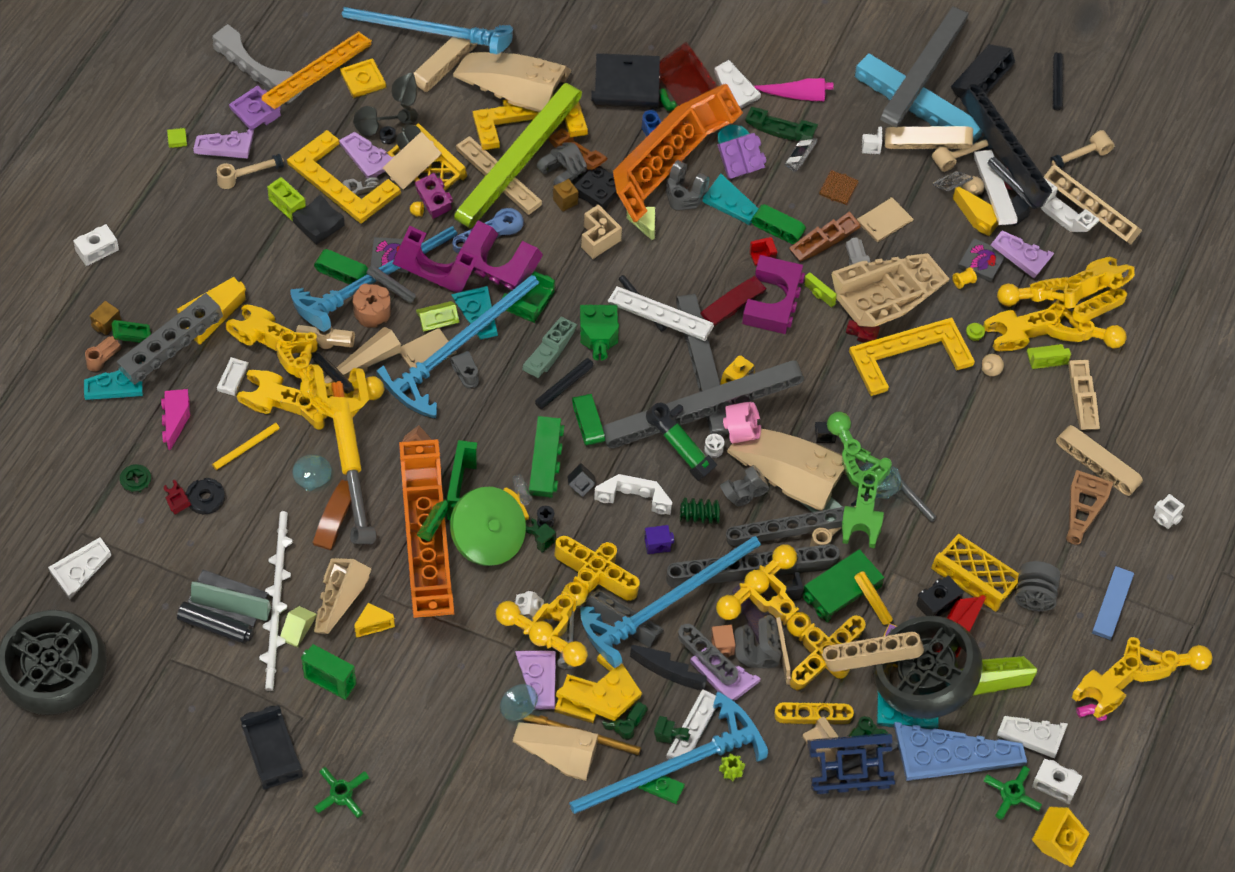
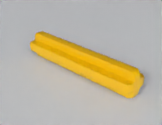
M864 571L859 572L854 576L855 580L882 624H889L893 620L891 614Z

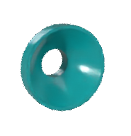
M727 125L718 133V144L747 135L749 132L739 125Z

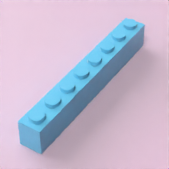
M868 54L857 65L855 77L859 81L869 85L890 100L906 77L871 54ZM924 87L909 109L910 112L922 118L933 127L967 126L973 128V144L982 136L981 129L970 115Z

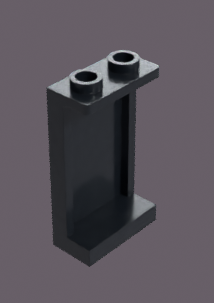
M280 705L268 706L258 712H249L240 718L263 790L303 777L302 768L293 748Z

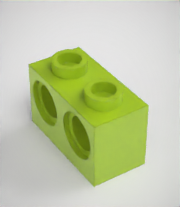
M282 177L267 186L269 200L293 222L292 213L306 207L305 198Z

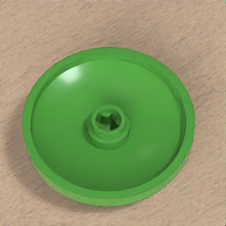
M481 487L469 491L456 503L451 515L450 531L456 548L466 559L478 565L493 566L502 564L516 555L525 538L526 522L523 511L513 496L496 487Z

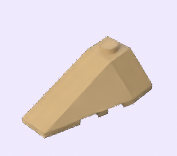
M331 558L324 575L323 583L326 584L325 592H322L320 596L323 603L317 612L315 633L329 634L369 580L371 568L355 559Z
M519 722L513 742L531 754H536L545 760V763L555 766L564 775L586 781L597 747L598 734L573 728Z

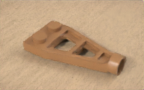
M1076 470L1070 488L1069 531L1066 537L1069 543L1074 545L1081 544L1084 533L1106 504L1113 482ZM1084 493L1095 497L1097 500L1093 506H1088L1079 502V494ZM1077 510L1089 514L1086 521L1076 519Z

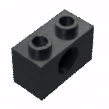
M948 575L943 579L939 578L936 580L931 588L923 589L918 594L916 606L926 616L940 617L951 609L956 601L962 599L964 591Z

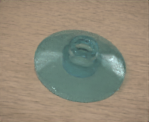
M527 684L516 685L504 694L500 703L502 715L508 720L513 721L527 717L536 707L538 701L536 690Z

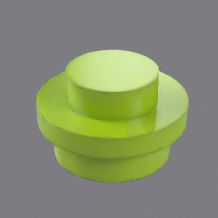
M971 323L967 326L966 334L969 339L978 341L984 336L985 329L979 323Z

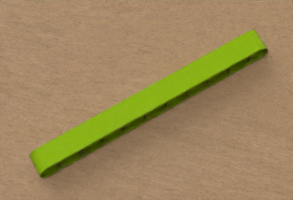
M564 83L457 209L454 216L456 221L468 228L475 226L476 222L480 220L579 102L582 96L581 90L568 83Z

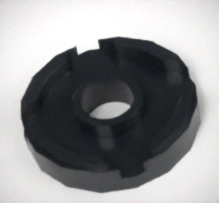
M203 478L204 480L192 482L186 491L192 504L189 506L191 510L204 515L212 514L223 506L225 491L221 483L211 478ZM203 493H209L211 495L207 499H202L200 497Z

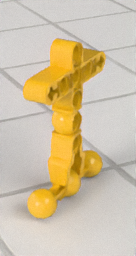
M560 536L556 540L554 556L557 560L576 570L578 576L574 577L573 582L565 585L561 595L553 602L543 604L534 615L532 621L521 615L519 606L512 601L500 603L495 615L497 621L502 625L512 626L515 624L522 628L524 635H529L531 642L535 645L547 646V649L553 647L560 651L568 665L573 667L580 666L585 663L588 657L586 646L578 641L568 643L560 638L567 631L568 620L572 615V611L574 612L577 606L585 602L588 594L598 584L619 597L631 601L637 597L640 582L635 575L615 564L617 547L613 543H603L594 552L568 536ZM553 619L555 621H559V624L555 628V630H553V627L544 620Z
M780 545L775 548L772 555L773 560L765 567L760 565L759 570L749 572L745 576L744 583L739 584L740 590L734 595H725L718 600L716 604L717 613L725 620H732L738 617L741 613V604L750 598L760 611L769 612L775 618L780 617L783 625H787L789 633L795 637H800L799 641H803V645L811 654L793 670L790 676L789 685L794 690L805 688L825 668L836 678L846 677L850 669L830 671L827 668L822 655L823 650L831 645L843 644L837 640V637H843L846 641L845 643L854 642L860 637L866 625L862 617L852 616L828 637L821 629L815 627L814 623L811 624L807 614L798 612L799 608H795V604L785 593L786 586L774 576L780 569H789L797 562V553L790 545ZM770 585L778 595L773 596L770 601H766L760 594L764 593ZM780 608H787L789 613H783ZM799 621L804 627H797L794 622ZM852 626H858L851 633L849 632ZM810 635L815 636L818 641H816V642L811 641V640L809 639V636H810ZM809 663H815L818 666V668L812 669L809 666ZM803 672L805 673L803 679L796 680V678H799L803 674Z

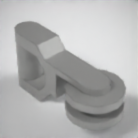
M375 177L366 179L365 187H363L362 182H358L355 179L343 181V185L350 190V186H357V189L352 191L357 196L362 193L371 192L380 185L379 180Z

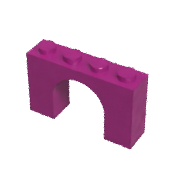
M477 221L461 248L478 256L472 270L482 278L487 276L491 282L497 285L502 283L506 289L514 290L533 274L543 254L537 247L522 241L513 258L507 264L500 267H491L487 263V255L499 234L493 227Z
M409 225L392 264L453 292H462L478 256L461 249L456 260L450 264L434 262L426 257L421 249L426 233Z
M760 255L755 276L760 282L780 287L786 294V297L782 301L773 304L747 299L742 324L786 334L787 327L791 328L793 321L791 312L795 313L797 302H794L795 298L800 296L801 287L798 286L799 283L803 284L805 273L802 272L803 265Z

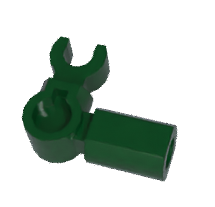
M636 702L626 720L616 719L611 723L603 721L602 726L606 730H614L620 734L621 738L629 740L635 734L634 727L639 725L648 708L646 705Z
M863 716L859 719L856 728L848 736L884 734L888 732L885 729H878L870 717Z

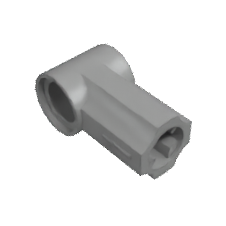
M851 238L846 242L849 266L861 261L870 263L869 256L865 254L862 240Z

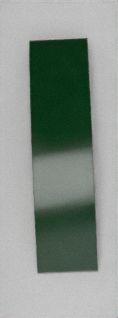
M752 106L745 118V122L754 128L789 140H811L818 128V124L801 120L798 124L768 116L767 110Z

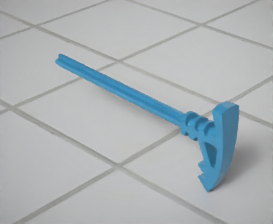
M344 7L342 11L344 18L469 39L471 43L486 44V46H489L490 53L497 55L510 45L513 36V28L510 25H499V27H495L493 30L479 29L477 27L468 29Z
M451 226L423 242L421 245L423 253L425 254L455 237L457 231ZM392 260L378 269L389 275L401 267L392 264L394 261ZM367 274L339 291H330V294L323 295V298L311 297L310 292H304L303 288L291 289L290 293L297 312L310 324L325 332L331 328V321L328 316L329 311L332 312L336 310V307L343 306V301L354 295L360 285L373 284L377 280Z
M531 275L428 359L422 363H415L416 368L410 367L409 373L405 372L402 374L403 379L397 378L392 381L384 366L376 371L377 377L381 379L385 388L407 408L421 415L436 418L437 403L434 402L432 405H429V394L421 397L415 383L421 384L423 382L422 377L425 379L430 377L429 372L538 285L539 281L535 276ZM407 389L411 390L415 401L404 394Z
M756 536L752 537L632 617H622L623 621H616L614 623L615 627L603 623L601 614L596 613L594 607H580L581 620L588 639L601 656L612 667L616 668L622 664V657L619 651L613 648L612 644L618 645L621 643L620 639L625 640L628 638V634L633 635L636 633L637 626L759 547L761 543ZM593 631H596L602 635L597 636Z
M717 692L713 708L721 707L719 719L727 718L729 733L723 732L721 737L715 735L710 743L569 802L571 811L576 814L715 753L724 755L725 750L731 752L733 751V746L740 748L742 743L749 744L752 742L757 762L767 758L768 749L746 712L733 700ZM735 716L744 728L737 730Z

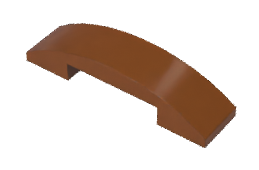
M562 128L548 137L555 148L562 146L565 142L576 144L584 158L587 169H595L608 160L606 156L597 150L591 152L575 142L574 138L570 137L569 133Z
M342 479L334 490L318 525L313 545L332 550L339 535L338 530L351 504L348 481Z

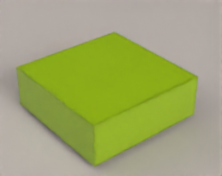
M185 128L167 130L169 148L187 146Z

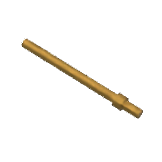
M524 712L522 720L538 725L579 729L549 720L548 717L543 715L536 716ZM598 735L597 743L632 754H640L641 747Z

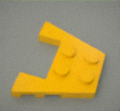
M600 654L597 656V661L610 671L586 693H583L568 681L556 692V697L562 700L563 698L568 699L576 706H585L591 712L615 721L641 698L642 692L623 664L614 668Z

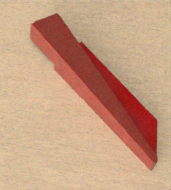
M981 595L956 601L947 618L957 622L970 632L986 596ZM960 646L954 652L956 657H958L962 649Z

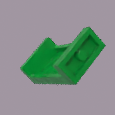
M458 440L447 496V520H451L453 509L460 499L465 468L477 469L478 453L476 442Z
M859 549L804 585L803 598L806 603L811 604L815 608L817 615L821 619L823 618L826 622H829L833 614L864 594L855 580L854 576L864 571L876 591L883 586L885 577Z

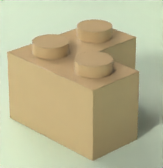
M599 204L584 214V227L588 231L582 234L581 248L594 259L621 241L622 227Z

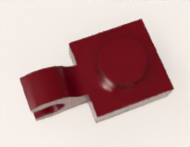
M849 320L845 333L858 336L857 341L866 343L877 339L880 327L858 326L857 322Z

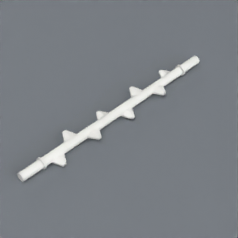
M285 511L280 512L277 553L269 558V563L275 565L274 585L265 589V592H268L273 597L271 620L263 624V628L270 631L268 652L259 657L261 661L267 664L265 672H267L266 691H273L277 647L285 644L286 641L278 636L279 614L288 607L287 604L281 602L282 581L291 577V573L283 569L285 547L293 543L292 539L286 537L288 532L286 529L288 513Z

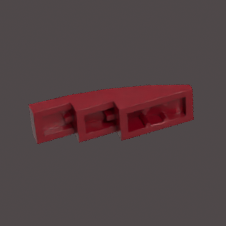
M754 275L717 299L700 314L705 320L712 322L715 326L735 315L739 309L746 306L747 299L752 300L758 297L767 288Z

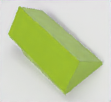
M1024 656L983 659L981 679L973 695L1028 686L1034 679L1037 668Z

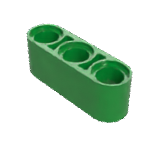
M761 205L751 219V222L757 228L790 244L798 242L806 231V227L802 222L767 205Z
M324 249L314 263L315 269L320 273L349 285L367 275L368 267L328 249Z
M592 394L572 397L573 409L585 446L604 442V431Z

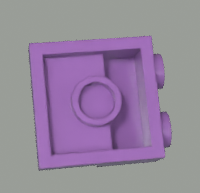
M258 85L229 104L230 109L251 131L262 123L268 125L281 116L280 106L273 109L261 100L262 95L267 91L265 89L262 90Z
M755 133L717 144L728 179L765 168L766 157L763 153H760L759 146H761V141L758 136H755Z

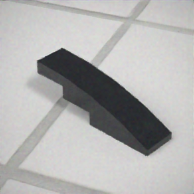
M631 645L630 657L646 669L682 686L700 691L705 690L707 676L688 672L689 664L670 660L671 653Z

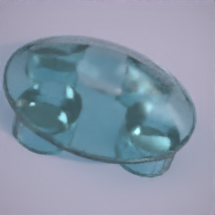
M306 455L294 464L293 478L305 490L311 491L324 485L331 479L330 463L322 456Z

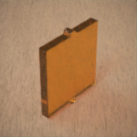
M831 170L819 195L829 198L831 201L847 205L858 184V180Z

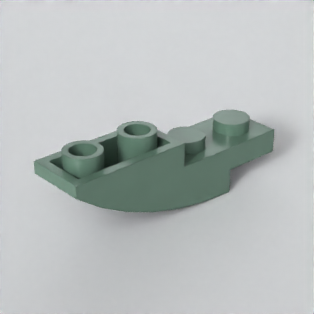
M560 317L545 334L540 346L523 364L522 370L537 378L544 371L548 372L566 347L577 324Z

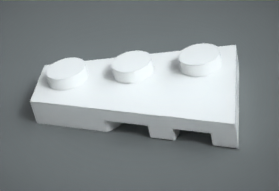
M729 60L715 67L714 72L720 86L728 84L741 109L760 99L761 94Z
M98 538L48 568L67 597L71 599L111 556V551L103 540Z
M1004 716L997 736L1012 742L1023 743L1024 747L1055 758L1067 723L1056 725L1050 724V721L1039 723L1031 722L1025 718Z

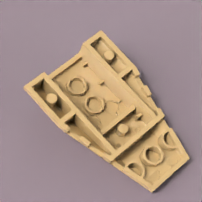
M490 52L466 53L453 76L470 85L476 84L485 92L489 90L500 99L504 97L512 105L540 112L553 97V92L559 82H566L571 69L558 63L510 53H500L497 55Z
M928 253L910 255L904 259L893 257L887 261L882 259H876L870 263L861 261L832 272L835 293L839 303L852 319L857 322L858 326L875 327L904 316L949 281L948 276Z
M761 429L760 438L733 443L727 450V453L745 466L755 465L761 470L763 476L769 479L770 484L774 487L776 485L779 486L787 496L820 511H823L830 501L832 490L843 474L846 475L842 463V454L822 445L767 429Z

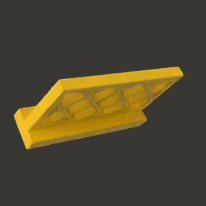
M418 123L416 126L430 141L434 142L433 144L442 153L434 161L441 162V168H432L431 164L422 173H428V175H431V173H441L440 178L444 183L445 187L443 189L445 191L457 180H463L468 176L466 168ZM396 145L387 154L395 157L394 154L401 150ZM444 173H452L454 175L451 179H443Z
M959 533L941 553L939 552L936 555L931 567L932 570L944 578L949 575L962 590L971 596L979 597L985 595L986 599L983 604L995 612L1018 585V572ZM960 542L966 549H957L956 543ZM958 554H967L969 560H960ZM972 554L980 555L982 560H973ZM946 555H954L956 561H952ZM962 565H970L972 571H967ZM975 565H984L985 571H976ZM988 565H995L998 567V571H989ZM1005 575H1010L1016 580L1006 582ZM978 576H987L988 582L982 581ZM991 576H1000L1001 582H993ZM994 587H1003L1004 593H1000Z

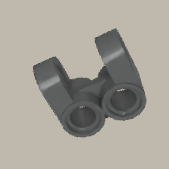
M755 465L745 470L747 475L744 477V480L734 482L727 480L720 484L725 496L737 507L748 504L753 497L761 496L769 490L761 470Z

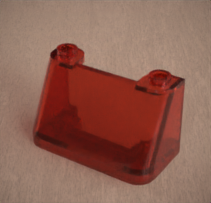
M687 42L660 60L659 82L662 81L678 106L718 87Z

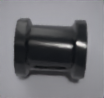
M545 505L537 510V525L539 528L545 523L550 528L554 526L555 513L552 507Z

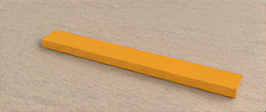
M357 32L263 94L261 100L273 109L278 108L369 47L372 40Z

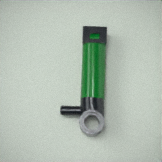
M659 402L654 404L647 410L646 420L651 425L657 427L691 468L689 470L690 473L699 481L717 466L716 462L710 455L705 456L674 419L683 411L681 404H678L671 411L665 403ZM655 411L660 413L661 418L656 416Z

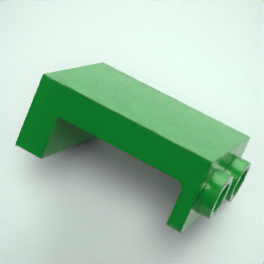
M534 270L532 276L537 278L539 284L505 310L533 323L536 322L555 291V280Z

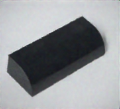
M988 44L951 85L954 94L961 99L969 84H976L987 95L1016 62L1012 48Z

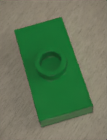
M118 320L112 322L113 337L116 340L141 343L151 335L150 326L147 324Z
M662 776L639 786V789L677 804L685 784L667 776Z

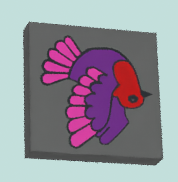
M374 237L371 265L380 268L394 260L403 239ZM399 268L396 271H394L399 273H408V271L403 268Z
M974 238L960 261L958 268L966 271L967 268L971 267L975 271L976 276L992 282L1005 256L991 245Z

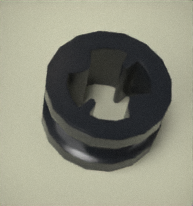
M390 126L383 127L380 130L381 142L384 144L394 143L396 140V130Z

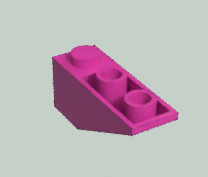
M188 389L165 391V398L161 399L162 410H165V415H162V425L166 426V431H162L163 443L167 442L168 450L172 449L190 417Z

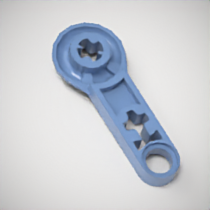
M504 208L498 211L494 218L485 222V224L496 230L499 234L498 238L501 235H511L520 231L524 220L521 213L517 210ZM472 229L454 237L453 250L456 253H459L462 248L458 247L456 243H465Z

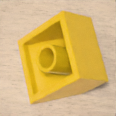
M1049 807L1032 841L1042 853L1072 867L1090 833L1069 808Z

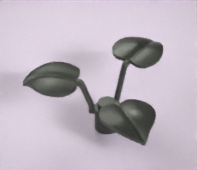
M408 73L397 78L392 85L393 98L396 101H401L400 105L405 108L400 110L398 115L377 117V110L372 106H364L356 112L353 123L362 135H375L379 129V120L399 119L400 122L406 123L402 127L403 132L399 133L396 138L397 145L402 150L421 132L417 126L412 125L418 119L417 111L410 107L417 98V84L414 73Z

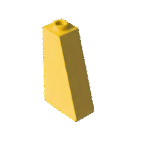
M235 277L206 292L220 306L223 317L219 322L207 328L202 335H198L195 338L199 345L246 300V288ZM199 297L177 308V313L179 314Z

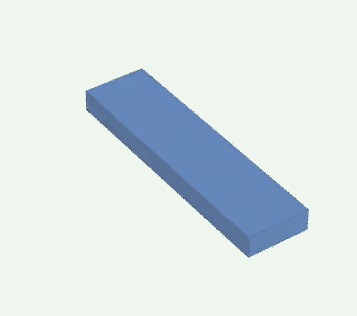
M1115 566L1092 634L1111 640L1134 575L1133 572Z

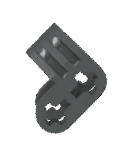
M563 143L562 146L551 150L550 154L544 156L537 163V168L543 174H547L561 165L567 168V171L555 178L553 181L554 186L567 179L575 185L587 173V165L574 143Z
M680 160L673 164L670 178L667 180L666 193L669 205L674 210L696 209L708 191L709 177L699 173L694 180L692 191L688 192L687 189L682 187L685 181L687 164Z
M772 615L759 619L760 644L757 647L754 645L753 631L748 625L736 628L735 652L737 659L749 668H773L778 666L781 658L780 637L778 636L777 622Z

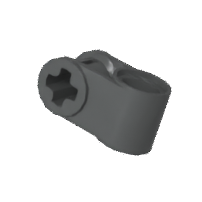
M466 351L451 357V365L464 387H476L479 383L478 369L470 352Z

